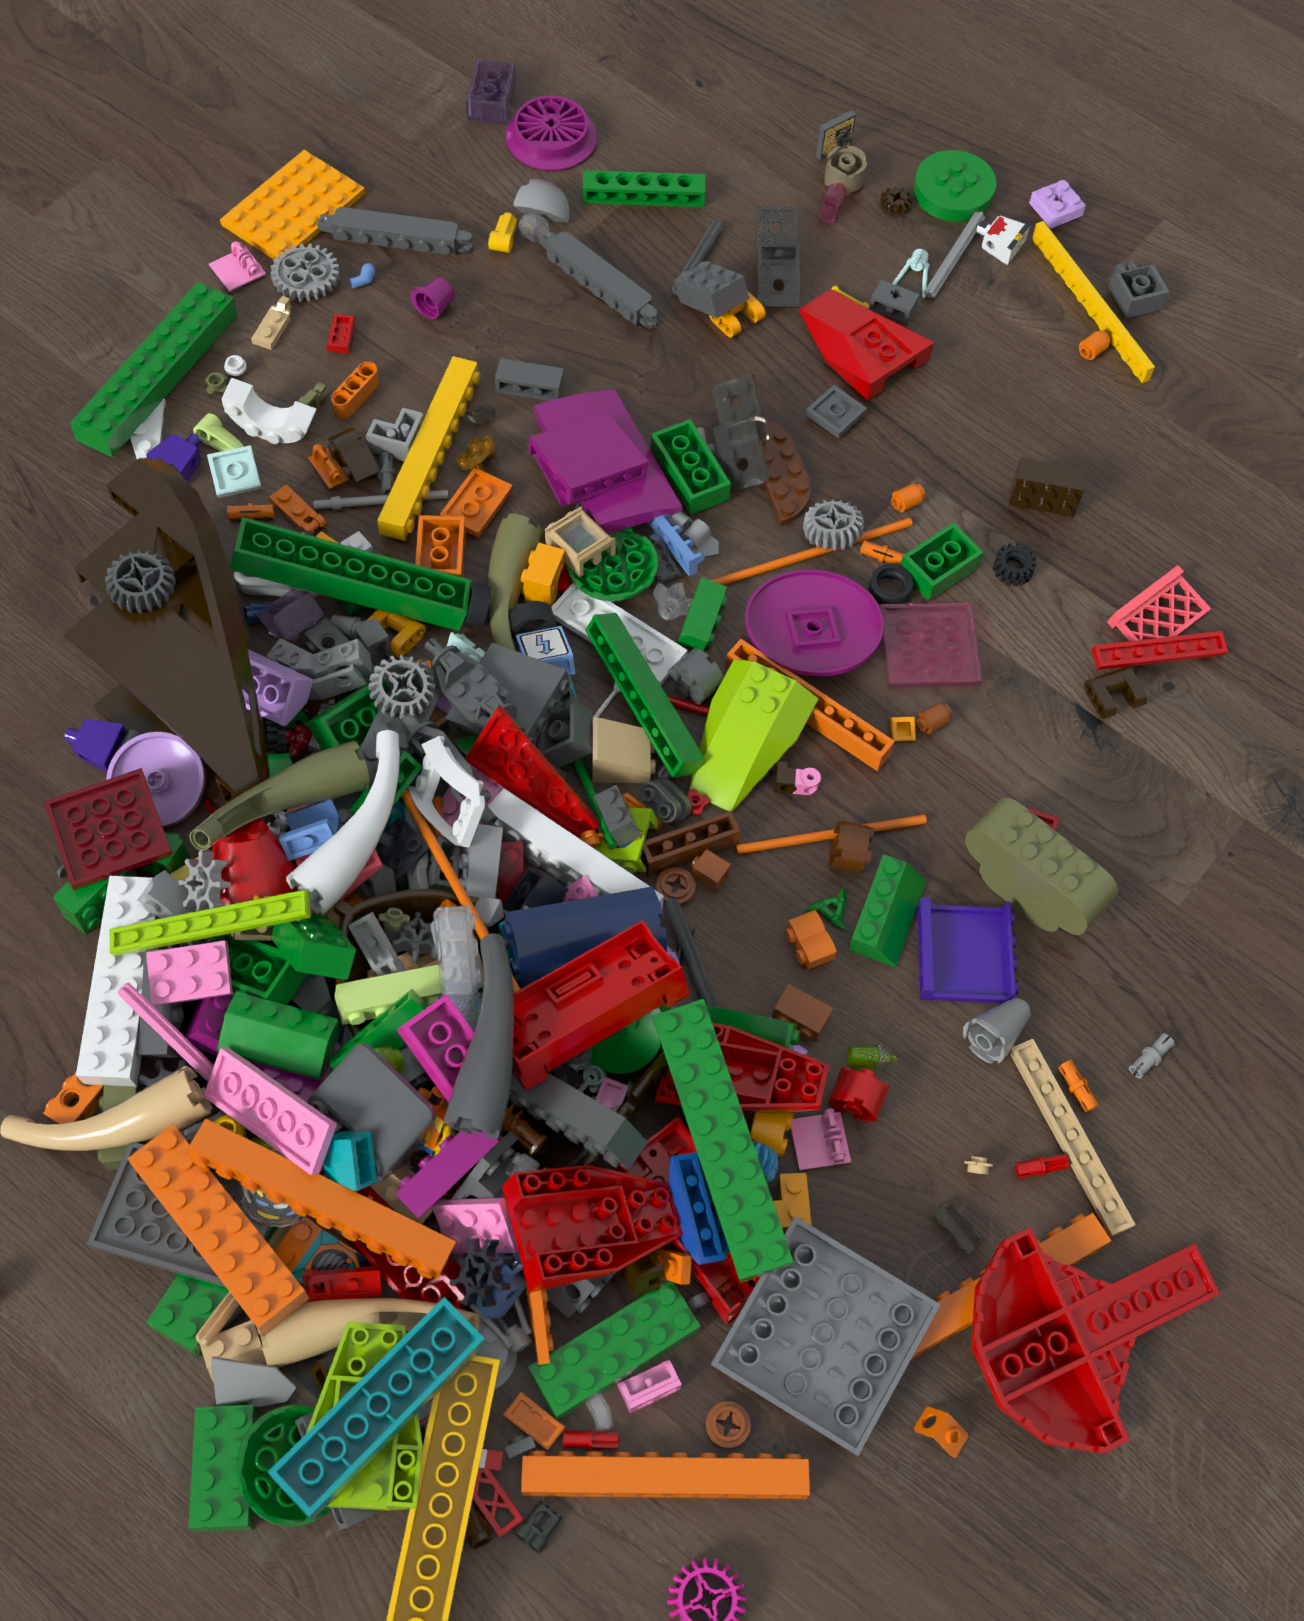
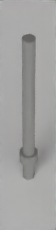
M448 490L429 491L427 499H423V501L448 499ZM389 495L352 498L336 496L327 500L313 501L314 510L329 508L341 510V507L385 504Z

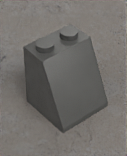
M308 973L287 1005L338 1019L339 1037L344 1032L345 1025H342L335 1001L336 988L331 977Z

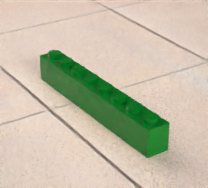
M617 613L594 615L585 631L670 775L674 778L695 774L705 758Z

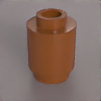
M936 703L918 713L916 723L922 732L931 734L947 725L953 718V713L946 703Z

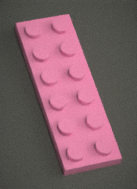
M229 1047L220 1048L203 1097L308 1174H319L337 1124Z

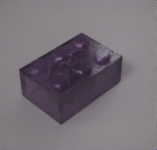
M476 59L466 98L467 120L499 124L507 123L516 85L515 63Z

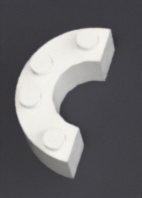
M231 378L222 396L224 411L235 423L242 427L248 435L257 436L272 444L293 443L301 440L305 436L316 412V408L297 401L289 408L274 407L257 396L253 385Z

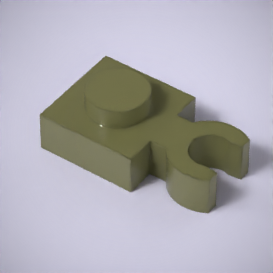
M319 382L315 386L314 391L310 389L298 402L316 408L317 411L320 408L319 403L324 401L329 395L325 391L327 385Z

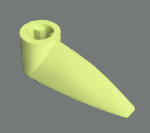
M206 414L193 429V433L200 438L201 442L220 452L244 447L234 435L222 427L220 419L214 414Z

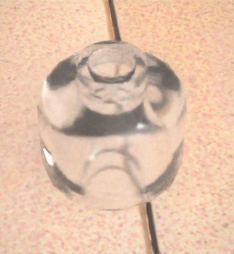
M529 212L520 219L519 231L526 239L537 243L539 242V236L549 231V223L540 214Z

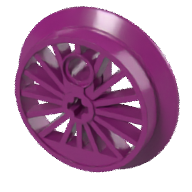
M542 96L526 102L519 108L507 126L506 143L512 155L523 164L539 170L558 171L577 166L592 154L597 143V130L593 121L576 102L560 96Z

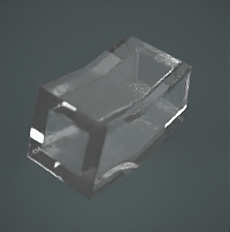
M599 1393L586 1401L585 1405L593 1417L596 1431L602 1432L613 1429L614 1425L610 1408L602 1394Z

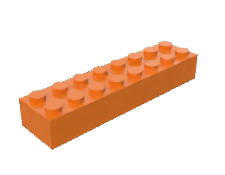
M172 1124L128 1157L127 1160L264 1336L310 1298L208 1167H201L192 1162L191 1157H189V1143Z

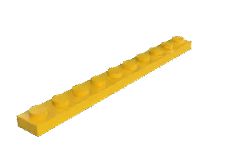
M1044 221L1036 223L1032 237L1034 243L1044 253L1045 258L1051 262L1055 271L1065 281L1067 287L1073 291L1077 300L1087 310L1089 316L1095 320L1099 329L1109 335L1111 345L1120 353L1121 358L1126 361L1133 374L1142 383L1149 381L1155 366Z

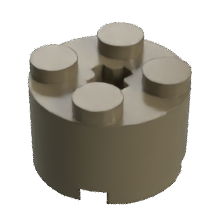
M839 146L832 149L828 154L826 162L825 185L834 191L840 192L843 196H850L852 192L859 190L864 184L867 168L865 153L854 146H847V148L842 149Z

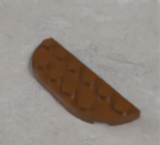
M755 416L739 418L738 424L780 526L791 523L802 514L809 503L811 493L810 479L790 434L773 421Z

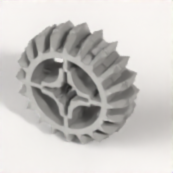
M832 499L831 502L823 500L822 504L815 503V507H809V511L805 513L803 522L806 539L810 540V544H816L817 548L824 547L825 551L828 548H832L835 551L836 548L844 550L845 546L852 547L853 543H858L859 538L862 537L864 528L861 511L857 510V506H851L850 502L843 503L842 499L839 502H835Z
M402 654L399 656V660H396L393 655L390 656L389 662L383 659L380 663L381 667L376 665L374 673L370 675L369 679L371 683H369L368 689L372 691L370 698L376 699L375 707L383 706L382 714L390 711L391 719L395 717V714H399L400 719L404 718L405 712L408 710L411 716L415 715L414 711L419 715L422 714L423 708L427 709L430 705L429 701L433 700L434 697L432 691L435 689V684L431 683L434 678L433 675H427L429 672L428 667L421 669V660L415 664L413 663L412 656L407 661L404 660ZM396 672H403L405 674L398 675ZM413 678L418 681L421 694L416 691L417 688L412 684ZM382 681L386 682L387 687L391 689L390 697L385 693ZM406 683V688L403 687V689H399L397 692L398 685L400 687V685L404 686ZM401 699H405V700H407V701H409V702H398V701L401 700Z

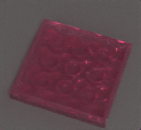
M971 602L880 604L884 619L882 638L888 688L981 686L982 675Z

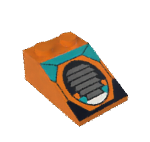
M309 1215L297 1218L274 1251L295 1279L303 1283L302 1272L307 1269L320 1271L372 1266L358 1248L333 1228L327 1229L316 1222L317 1219ZM316 1283L317 1288H325L324 1283Z

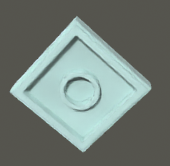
M251 445L207 455L218 498L262 489Z

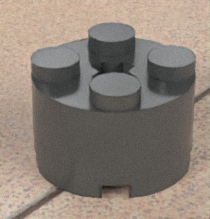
M694 648L668 670L669 676L678 686L676 691L683 699L688 697L696 704H701L718 690L724 679L718 665L715 662L711 664L706 659L709 655L700 649Z

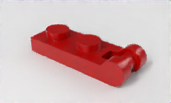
M380 1266L320 1271L307 1269L302 1272V1282L305 1283L306 1288L304 1290L310 1298L306 1302L382 1296ZM316 1283H324L325 1288H317Z

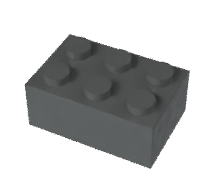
M709 261L699 263L697 267L683 272L680 277L674 280L680 303L715 318L720 317L750 299L743 275Z

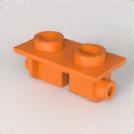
M316 444L313 447V455L308 457V459L327 487L331 489L348 481L349 479L346 478L342 468L331 455L328 448L325 449L324 446Z

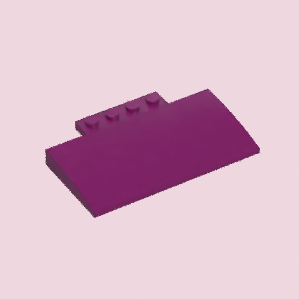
M615 389L576 394L534 405L535 419L542 432L607 411L649 461L645 479L580 501L585 513L607 534L652 521L654 518L665 514L670 515L682 511V505ZM533 454L560 507L569 505L565 500L566 488L539 454Z

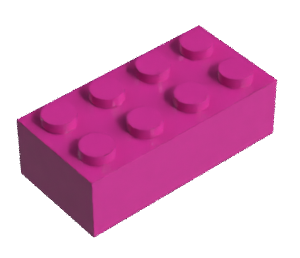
M446 994L402 1025L397 1032L449 1103L474 1031Z

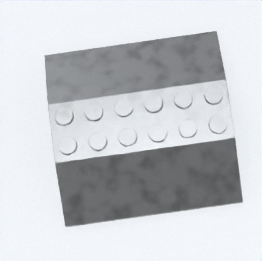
M795 1216L784 1234L794 1261L793 1266L760 1276L710 1365L859 1456L941 1304Z

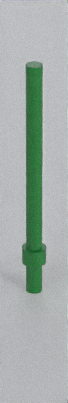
M584 757L571 762V764L574 765L595 817L600 821L599 826L604 834L608 848L615 849L618 844L609 832L595 798L597 794L584 766Z

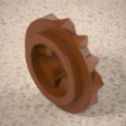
M673 867L664 870L656 882V891L664 896V900L677 898L681 904L689 901L695 893V879L690 872L683 868ZM679 879L680 888L682 889H677L676 892L672 893V886L670 885H674Z
M725 1401L716 1404L709 1411L706 1418V1432L711 1441L721 1448H735L744 1443L749 1435L751 1428L750 1418L747 1411L741 1405ZM729 1414H732V1424L740 1429H730L727 1436H724V1427L716 1421L725 1422Z

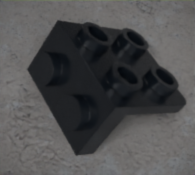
M400 817L395 819L383 831L375 847L381 863L394 871L395 886H399L402 890L409 889V882L404 875L430 850L425 839Z

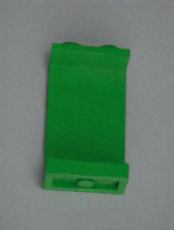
M709 1004L706 1005L712 1023L732 1026L793 1050L794 1045H798L800 1030H797V1023Z

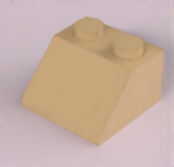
M252 1320L218 1333L207 1347L200 1344L213 1384L211 1362L213 1356L267 1365L262 1350L261 1336L258 1334L257 1327Z

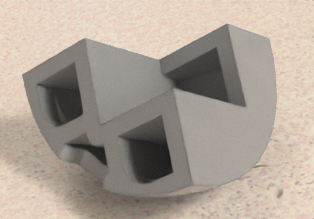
M530 179L528 185L521 186L513 206L524 214H545L554 222H569V204L565 194L559 187L541 179Z

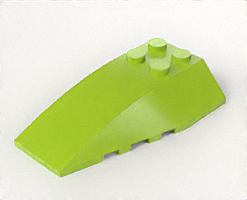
M733 660L711 701L699 748L705 760L695 774H693L689 790L696 789L702 796L706 795L709 797V803L727 812H733L753 790L752 788L767 775L769 769L783 757L788 748L795 744L819 699L797 681L759 663Z

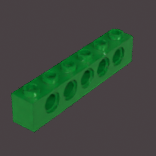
M583 170V203L704 207L705 174Z

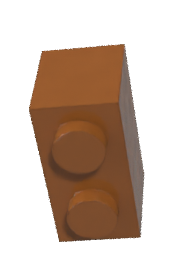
M788 984L773 1009L772 1018L797 1023L800 1037L817 1042L830 1020L834 1008Z

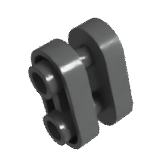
M663 778L650 781L641 786L639 791L641 801L649 809H652L662 822L669 823L684 819L690 815L692 809L690 800L669 779Z

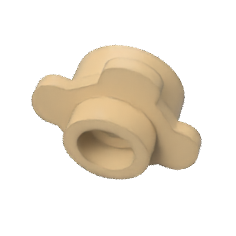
M971 1156V1161H964V1164H968L967 1172L988 1175L989 1167H993V1164L987 1163V1158Z

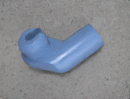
M370 263L364 264L360 276L350 279L353 289L372 282L375 275L374 265Z

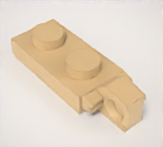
M282 296L277 302V306L273 305L269 309L251 338L252 344L270 350L274 348L290 322V309L292 307L290 305V298Z

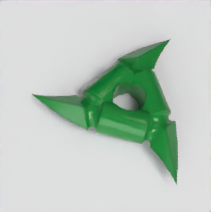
M844 886L838 897L822 899V901L818 900L804 909L819 910L832 924L848 930L843 920H841L846 903ZM835 906L837 910L832 912L828 907Z

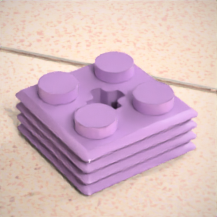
M1065 180L1032 192L1031 201H1029L1050 228L1083 216L1084 207H1086L1085 203Z

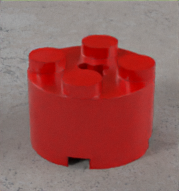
M841 1067L830 1094L829 1105L843 1115L846 1111L853 1113V1119L863 1122H875L880 1115L889 1085L876 1079V1074L871 1070L861 1069L859 1072L848 1067Z

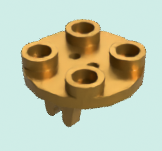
M487 435L480 440L476 437L467 444L469 448L457 456L455 461L462 470L470 469L472 471L475 467L486 472L481 462L484 459L490 461L498 457L494 451L496 442L491 435Z

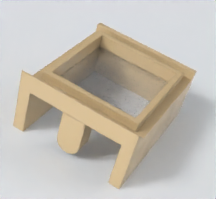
M582 507L570 511L565 517L551 523L545 529L546 544L564 549L565 563L579 577L583 576V563L589 559L594 565L600 563L603 550H606L611 556L615 555V538H611L582 510Z

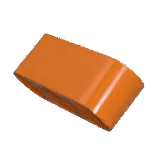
M361 363L332 394L333 412L337 418L347 419L352 416L377 389L379 377L377 366L374 363Z

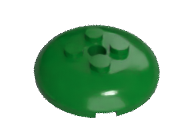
M627 528L608 534L611 538H615V555L611 556L606 550H603L601 552V561L597 565H594L589 559L583 563V576L579 577L567 565L570 579L581 592L597 600L615 602L631 599L641 594L650 586L657 574L658 556L648 538L645 536L641 537L634 533L633 529ZM585 532L574 546L571 545V548L578 554L596 541Z
M288 1405L276 1408L260 1417L246 1432L240 1444L236 1461V1473L240 1491L249 1507L257 1515L270 1523L286 1527L303 1526L318 1520L331 1510V1507H325L311 1521L268 1473L302 1439L295 1420L315 1411L314 1408L302 1405Z

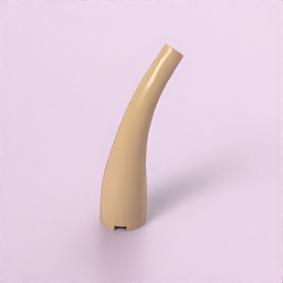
M184 1066L128 1100L91 1118L65 1124L47 1125L37 1124L32 1119L8 1115L2 1122L0 1132L3 1138L39 1148L63 1151L100 1150L153 1139L172 1124L180 1130L211 1114L209 1110L213 1108L212 1103L203 1097L206 1091L205 1087L201 1089L197 1082L192 1080L197 1077L195 1072L190 1067Z
M398 1298L311 1301L302 1304L266 1335L263 1336L258 1328L257 1330L261 1336L262 1350L267 1365L280 1368L338 1347L347 1322L405 1325L406 1331H410L438 1303ZM455 1308L477 1331L479 1330L480 1318L478 1314Z

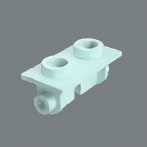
M450 633L447 646H456L460 653L480 663L486 652L480 648L474 649L475 644L467 639L464 634Z

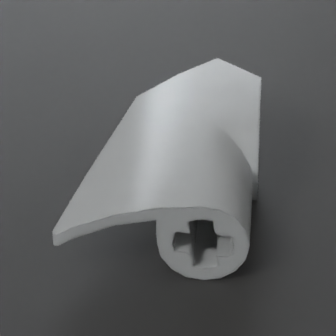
M681 511L671 514L667 521L672 527L676 525L681 526L682 532L678 535L683 541L691 539L694 542V546L690 549L694 555L699 552L705 557L719 555V541L711 536L710 528L699 519L692 521L690 517ZM656 533L650 536V540L664 546V543Z
M215 1356L211 1358L216 1406L248 1403V1405L261 1407L287 1402L297 1388L276 1366Z

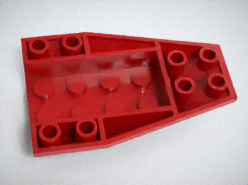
M712 1023L742 1112L791 1113L820 1109L830 1064L732 1026ZM669 1069L666 1078H661L656 1101L681 1106Z

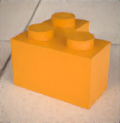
M538 543L536 550H532L530 553L528 569H524L522 572L521 582L524 583L522 595H524L525 603L542 601L552 607L558 595V579L565 564V550Z
M780 1174L777 1181L778 1201H773L785 1234L795 1216L811 1225L807 1174Z

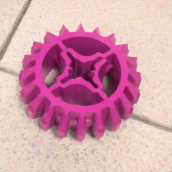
M707 1558L702 1559V1568H698L697 1562L692 1560L691 1568L693 1571L690 1572L687 1567L682 1566L680 1570L685 1576L684 1579L678 1575L673 1577V1581L679 1587H669L668 1592L675 1594L676 1598L668 1599L667 1605H676L677 1609L672 1610L669 1615L671 1618L679 1615L681 1619L678 1621H692L687 1613L701 1611L709 1621H719L716 1610L717 1603L730 1596V1610L723 1621H740L734 1615L735 1613L743 1615L746 1611L743 1607L737 1606V1603H743L747 1600L744 1595L737 1596V1592L744 1588V1584L739 1583L734 1586L733 1581L737 1579L738 1574L735 1572L728 1577L726 1575L730 1568L728 1564L723 1567L722 1571L718 1570V1559L714 1560L712 1568L708 1567ZM703 1575L716 1577L724 1583L726 1588L711 1589L707 1585L706 1580H704ZM694 1579L697 1597L683 1605L684 1588ZM703 1591L704 1593L707 1592L708 1596L710 1594L713 1597L721 1595L712 1601L711 1609L705 1608V1605L702 1607L701 1604L693 1606L702 1599Z

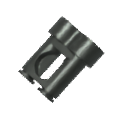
M542 1500L537 1503L525 1521L519 1522L513 1530V1533L538 1554L547 1545L546 1540L563 1519L556 1511L551 1512L548 1509L549 1506ZM546 1513L549 1518L541 1529L538 1530L535 1525Z

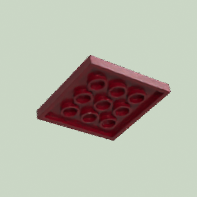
M142 768L44 801L73 890L105 880L109 876H116L172 856Z

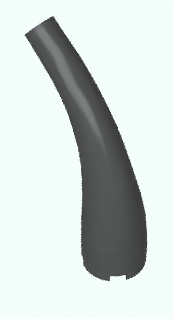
M494 933L486 935L480 942L484 967V990L476 1030L458 1073L443 1123H448L447 1126L467 1134H471V1132L482 1134V1131H484V1138L498 1139L511 1090L514 1035V996L510 961L503 937Z

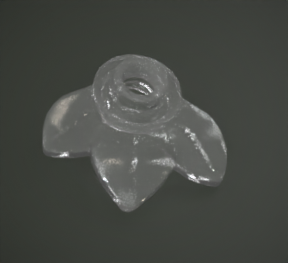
M681 582L671 585L668 589L661 583H658L654 589V598L659 604L658 613L663 619L672 621L678 616L687 615L692 599L685 598V591Z

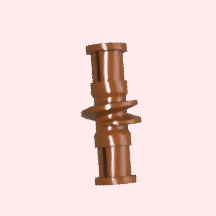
M513 1103L509 1108H506L499 1134L511 1131L518 1138L517 1141L529 1150V1154L533 1156L545 1143L547 1136H541L530 1127L527 1121L520 1118L524 1112L523 1109L514 1113L515 1104Z

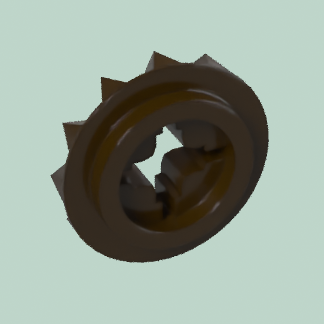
M896 186L893 190L887 188L886 192H882L880 198L882 208L893 214L907 212L911 208L913 198L910 197V192H905L904 188L899 190Z

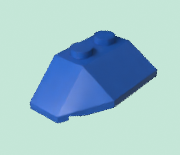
M694 1152L672 1156L670 1160L669 1189L683 1235L680 1237L681 1243L698 1265L723 1261L728 1256L729 1248L698 1154Z

